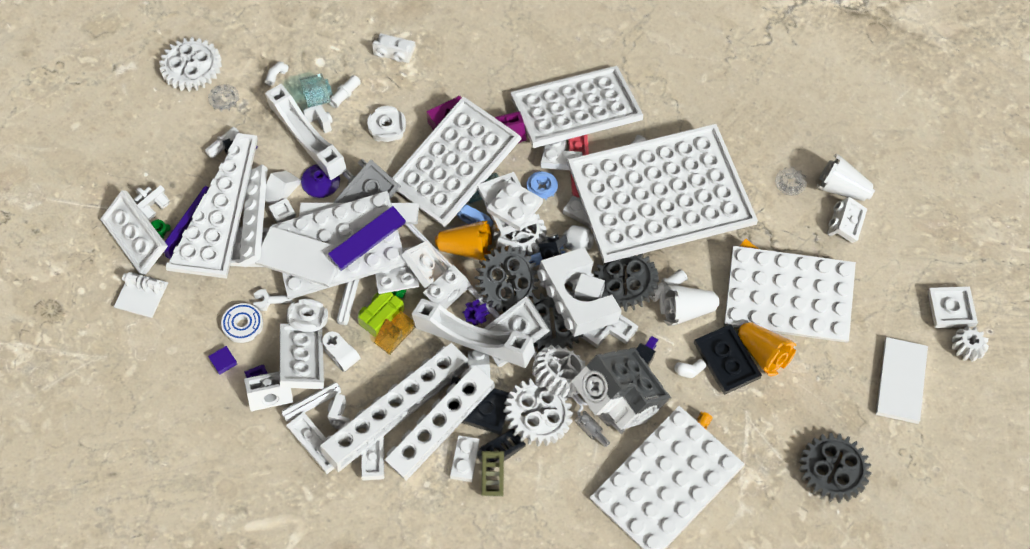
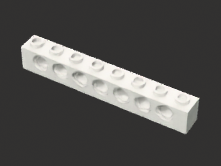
M453 343L446 347H441L434 357L426 359L415 372H409L401 383L394 384L383 397H377L369 408L359 411L355 419L349 423H344L333 436L329 435L320 445L321 454L339 472L361 455L362 452L376 443L378 439L386 435L451 383L453 376H460L468 368V358ZM440 365H445V366H447V368H443V369H442V368H439L438 366H440ZM428 377L431 378V380L424 381L423 378ZM414 390L415 393L409 394L406 391ZM391 403H398V404H400V405H399V406H396V407H393V406H391L390 404H391ZM377 415H380V416L383 417V418L380 419V420L374 419V417L377 416ZM361 428L367 430L364 433L357 432V430ZM345 441L350 443L348 446L340 445V443Z

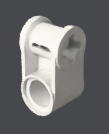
M328 332L323 336L326 354L341 371L345 372L360 360L357 351L337 332Z

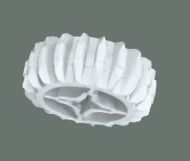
M539 214L536 215L538 223L530 225L535 234L531 233L528 226L521 231L516 230L508 233V236L513 241L519 242V251L525 250V255L527 254L528 256L533 255V252L538 253V244L546 239V226H544V221L540 220ZM494 225L493 239L495 240V245L497 246L498 238H506V236H500L496 226Z
M550 345L548 348L544 347L535 357L532 375L536 376V382L541 383L540 388L545 387L547 389V393L551 391L555 396L560 394L562 398L565 396L571 398L574 394H578L572 380L584 369L586 361L580 360V355H575L574 350L569 351L567 347L562 349L559 345L556 347Z

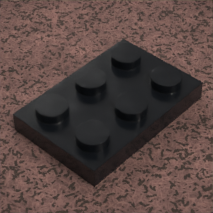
M731 324L694 340L697 350L724 395L761 379V372Z
M453 376L450 386L453 383L457 384L461 378ZM467 386L464 388L463 393L471 394L475 388ZM493 388L461 423L501 435L505 418L508 415L504 413V409L507 407L505 401L509 399L507 397L509 392ZM453 401L449 404L448 408L456 410L460 403Z

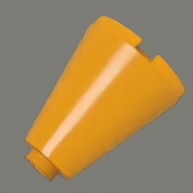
M479 221L440 231L435 236V246L442 252L486 261L484 254L491 255V252L487 251L488 246L492 245L490 225L486 224L488 221Z
M753 322L742 324L738 330V336L768 376H775L778 374L776 370L780 367L783 369L787 367L796 353V349L793 348L796 346V343Z

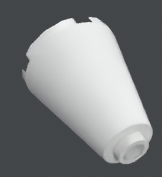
M834 154L836 159L834 161L829 160L819 178L822 180L821 185L817 184V188L860 201L869 200L875 191L873 184L844 158Z
M664 285L665 291L660 293L661 314H665L666 320L664 322L668 326H674L714 312L719 306V298L713 291Z

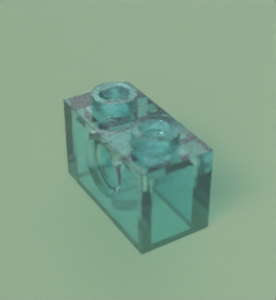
M322 73L300 78L308 108L331 102L329 96L332 95V90L328 79H324Z

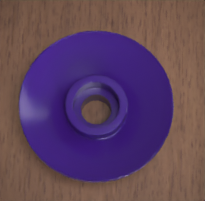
M316 164L309 167L303 173L301 185L303 190L312 197H328L338 189L340 175L330 180L325 172Z

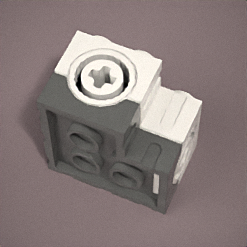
M635 347L628 350L623 349L617 352L597 354L572 380L577 392L583 397L595 416L601 413H609L620 430L645 424L671 399L668 392L665 391L660 381L652 373Z

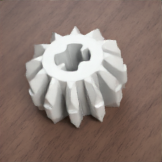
M969 326L964 327V329L960 328L955 333L956 335L952 337V349L957 350L956 356H963V361L969 358L973 362L977 358H982L989 347L987 345L989 338L983 337L984 331L979 333L977 327H974L972 330Z

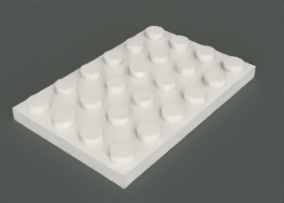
M618 66L510 92L517 112H521L525 131L533 148L643 120V113Z
M463 96L393 176V179L401 185L397 192L410 202L418 203L419 209L443 227H446L478 190V184L486 181L521 140V137Z
M388 191L274 224L272 227L339 246L392 207ZM398 229L344 270L340 271L338 268L330 287L406 265L405 260L401 256L404 251ZM282 273L289 299L330 288Z
M733 246L724 326L731 324L733 327L740 328L744 323L753 322L774 333L848 343L856 262Z
M678 406L595 491L590 500L642 549H666L742 469L744 463L683 408Z

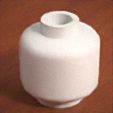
M572 225L563 234L567 236L568 242L565 245L568 250L574 251L585 247L587 251L593 246L594 235L591 234L589 228Z

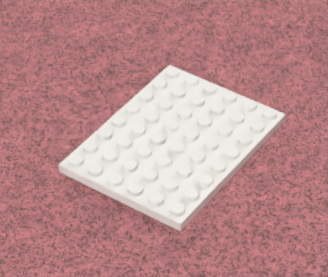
M717 124L568 159L569 169L604 263L757 225V217Z

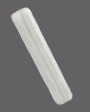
M359 279L346 283L337 316V323L340 325L348 324Z
M334 382L282 410V415L289 422L303 412L305 413L336 396V394H340L341 389L337 382Z

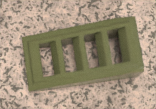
M482 451L481 496H504V452ZM486 458H499V463H488ZM486 467H499V471H486ZM486 476H499V480H486ZM486 485H499V489H486Z

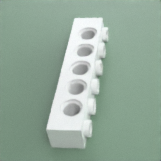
M476 365L472 369L467 368L461 375L462 379L457 384L453 383L447 389V395L442 400L438 399L431 408L433 410L427 416L425 414L421 416L413 431H407L401 438L402 442L397 447L393 446L387 452L385 461L406 481L495 387L494 382ZM467 386L475 388L471 394H465L463 390ZM453 401L460 403L456 410L448 408L449 404ZM437 417L445 419L444 423L440 426L434 425V420ZM424 432L429 433L430 437L427 441H419L420 434ZM408 448L415 450L414 455L410 458L404 457V452Z

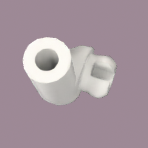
M282 61L277 62L268 70L265 83L273 86L279 72L285 74L288 70V65Z
M701 359L693 365L678 362L674 366V370L678 375L687 378L695 377L706 368L705 362Z

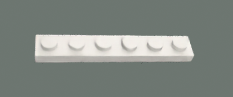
M263 164L251 169L245 196L239 264L244 267L259 261L261 257L268 170Z

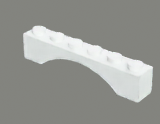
M282 84L265 93L270 108L330 180L347 171L343 156L333 144L327 142L314 129Z
M421 299L412 313L416 329L526 368L535 353L533 339L530 336L516 331L496 332L476 327L459 319L441 305L425 299Z

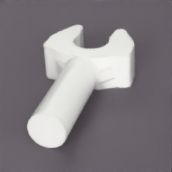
M261 289L254 293L255 299H264L262 302L253 303L260 311H267L270 304L292 303V299H289L287 295L270 296L266 289Z

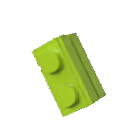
M377 292L373 296L370 305L362 307L357 317L359 325L375 338H378L405 310L404 302L391 292L381 294Z

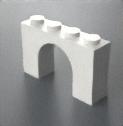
M585 247L541 260L539 270L537 271L539 280L545 284L548 296L554 300L557 312L562 315L566 328L571 331L574 337L617 323L622 312L613 295L585 302L573 298L566 291L564 285L567 282L580 278L581 273L585 275H590L593 261Z

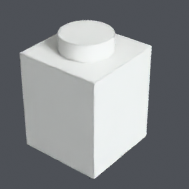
M581 273L579 280H575L572 287L574 298L585 302L600 299L604 292L605 280Z

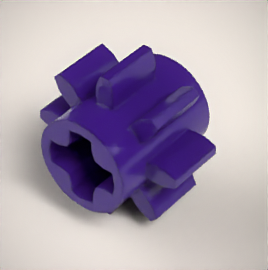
M479 299L465 304L467 308L462 313L466 318V322H472L476 326L487 321L485 317L490 312H488L486 303H480Z

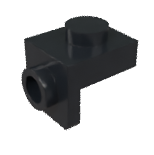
M558 233L547 235V239L538 244L542 260L561 255L560 247L565 245L568 240L566 234L558 236Z

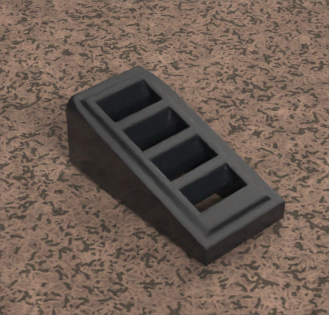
M512 429L479 447L477 457L482 462V451H495L494 449L496 448L497 451L504 452V461H506L523 449L526 444L524 441H520L521 437L519 435H513L515 430ZM509 438L512 440L515 446L511 445V443L508 441ZM486 458V462L499 463V458ZM486 467V469H487L488 471H490V470L496 468V467Z

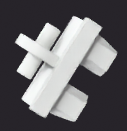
M161 185L153 192L150 187H147L145 190L138 187L135 190L138 196L133 200L139 203L138 207L149 221L156 215V212L151 208L154 203L161 209H164L170 203L165 195V189Z

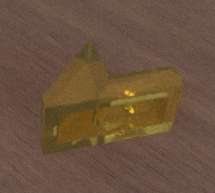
M401 311L391 322L386 319L374 344L391 355L415 329L414 320Z

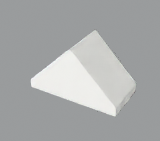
M288 171L271 173L266 184L265 202L273 205L286 199L300 185L301 180Z

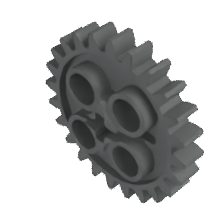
M499 246L497 250H490L491 255L484 254L486 261L480 260L479 263L482 265V268H476L480 275L475 276V279L480 280V283L476 284L475 287H481L482 290L478 295H485L482 301L489 302L488 307H495L496 311L503 310V312H506L524 297H535L531 291L538 289L534 285V282L539 281V279L534 278L537 271L532 269L536 263H529L532 257H524L525 250L519 251V247L512 248L511 246H505L504 249L503 246ZM510 260L513 262L512 270L509 268ZM493 270L497 273L496 279L492 277ZM519 278H520L521 281H522V285H521L520 288L518 287V284H517ZM502 288H504L506 292L504 297L501 296Z
M643 253L638 254V256L634 255L606 263L603 262L604 265H597L598 271H594L595 278L605 280L604 292L601 298L613 295L619 307H623L625 312H627L629 306L635 310L636 304L643 307L642 301L650 302L649 296H655L654 290L658 289L657 282H659L657 268H655L654 262H650L649 256L644 258ZM627 265V275H628V277H627V279H626V283H627V295H624V294H625V287H624V283H625V273H624V267Z
M540 293V299L532 297L533 305L538 313H545L541 317L550 330L533 343L534 348L538 346V352H541L544 347L548 348L550 345L553 347L559 345L562 349L568 346L573 349L572 342L579 343L578 336L574 337L570 330L560 332L561 329L567 328L564 318L556 310L552 297L550 298L548 295L545 297L542 293ZM550 307H553L556 338H552Z
M830 433L828 438L821 434L819 440L813 438L812 444L808 443L805 448L807 450H803L801 453L803 457L799 460V463L803 465L799 471L805 473L801 479L809 481L806 488L814 487L813 495L819 491L821 493L820 499H823L826 495L829 502L836 497L837 502L840 503L843 497L848 502L851 499V495L857 498L859 492L862 493L864 491V486H867L869 483L867 478L871 475V472L868 471L871 464L865 463L869 456L861 454L864 448H856L857 441L851 444L849 443V436L842 440L840 433L837 438H834L833 434ZM824 451H830L833 457L827 456ZM839 452H843V456L836 468L837 471L833 475L831 483L828 484L827 479L834 467ZM845 460L851 461L853 466H848ZM816 469H822L825 475H820ZM837 478L844 480L846 485L839 484Z

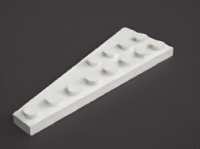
M237 133L228 150V155L224 162L220 164L216 177L212 179L210 188L201 199L192 216L191 223L187 230L183 232L179 245L175 247L173 256L169 263L166 264L167 271L227 278L257 146V135Z

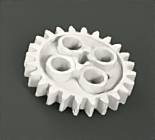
M191 37L188 42L184 38L183 43L177 40L176 46L170 44L171 50L165 49L166 55H161L162 61H159L164 80L167 81L168 85L172 84L174 89L179 86L181 91L185 87H187L188 92H190L192 87L197 91L200 85L205 88L206 82L212 84L211 78L217 79L216 73H220L219 68L222 67V60L218 49L214 48L213 43L209 45L208 40L202 43L201 38L194 41V38Z
M529 379L527 384L522 381L519 386L516 385L513 392L510 391L507 396L509 399L505 401L507 407H505L504 413L508 415L505 421H511L508 426L509 429H516L513 434L514 436L519 433L521 434L520 441L528 438V445L533 440L536 441L537 447L540 446L542 441L545 446H548L550 440L555 444L558 438H563L564 433H567L569 430L568 426L572 423L570 417L573 415V412L568 411L572 404L565 403L568 396L562 398L560 394L555 396L551 391L547 393L545 387L540 388V382H535L534 384L532 379ZM542 398L547 399L549 403H545ZM522 402L528 403L530 407L524 406ZM547 417L552 418L555 423L550 422ZM527 421L533 422L535 427L530 426Z

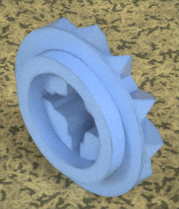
M536 172L527 180V190L546 200L550 196L553 197L558 189L556 178L548 172ZM539 184H546V189H539Z

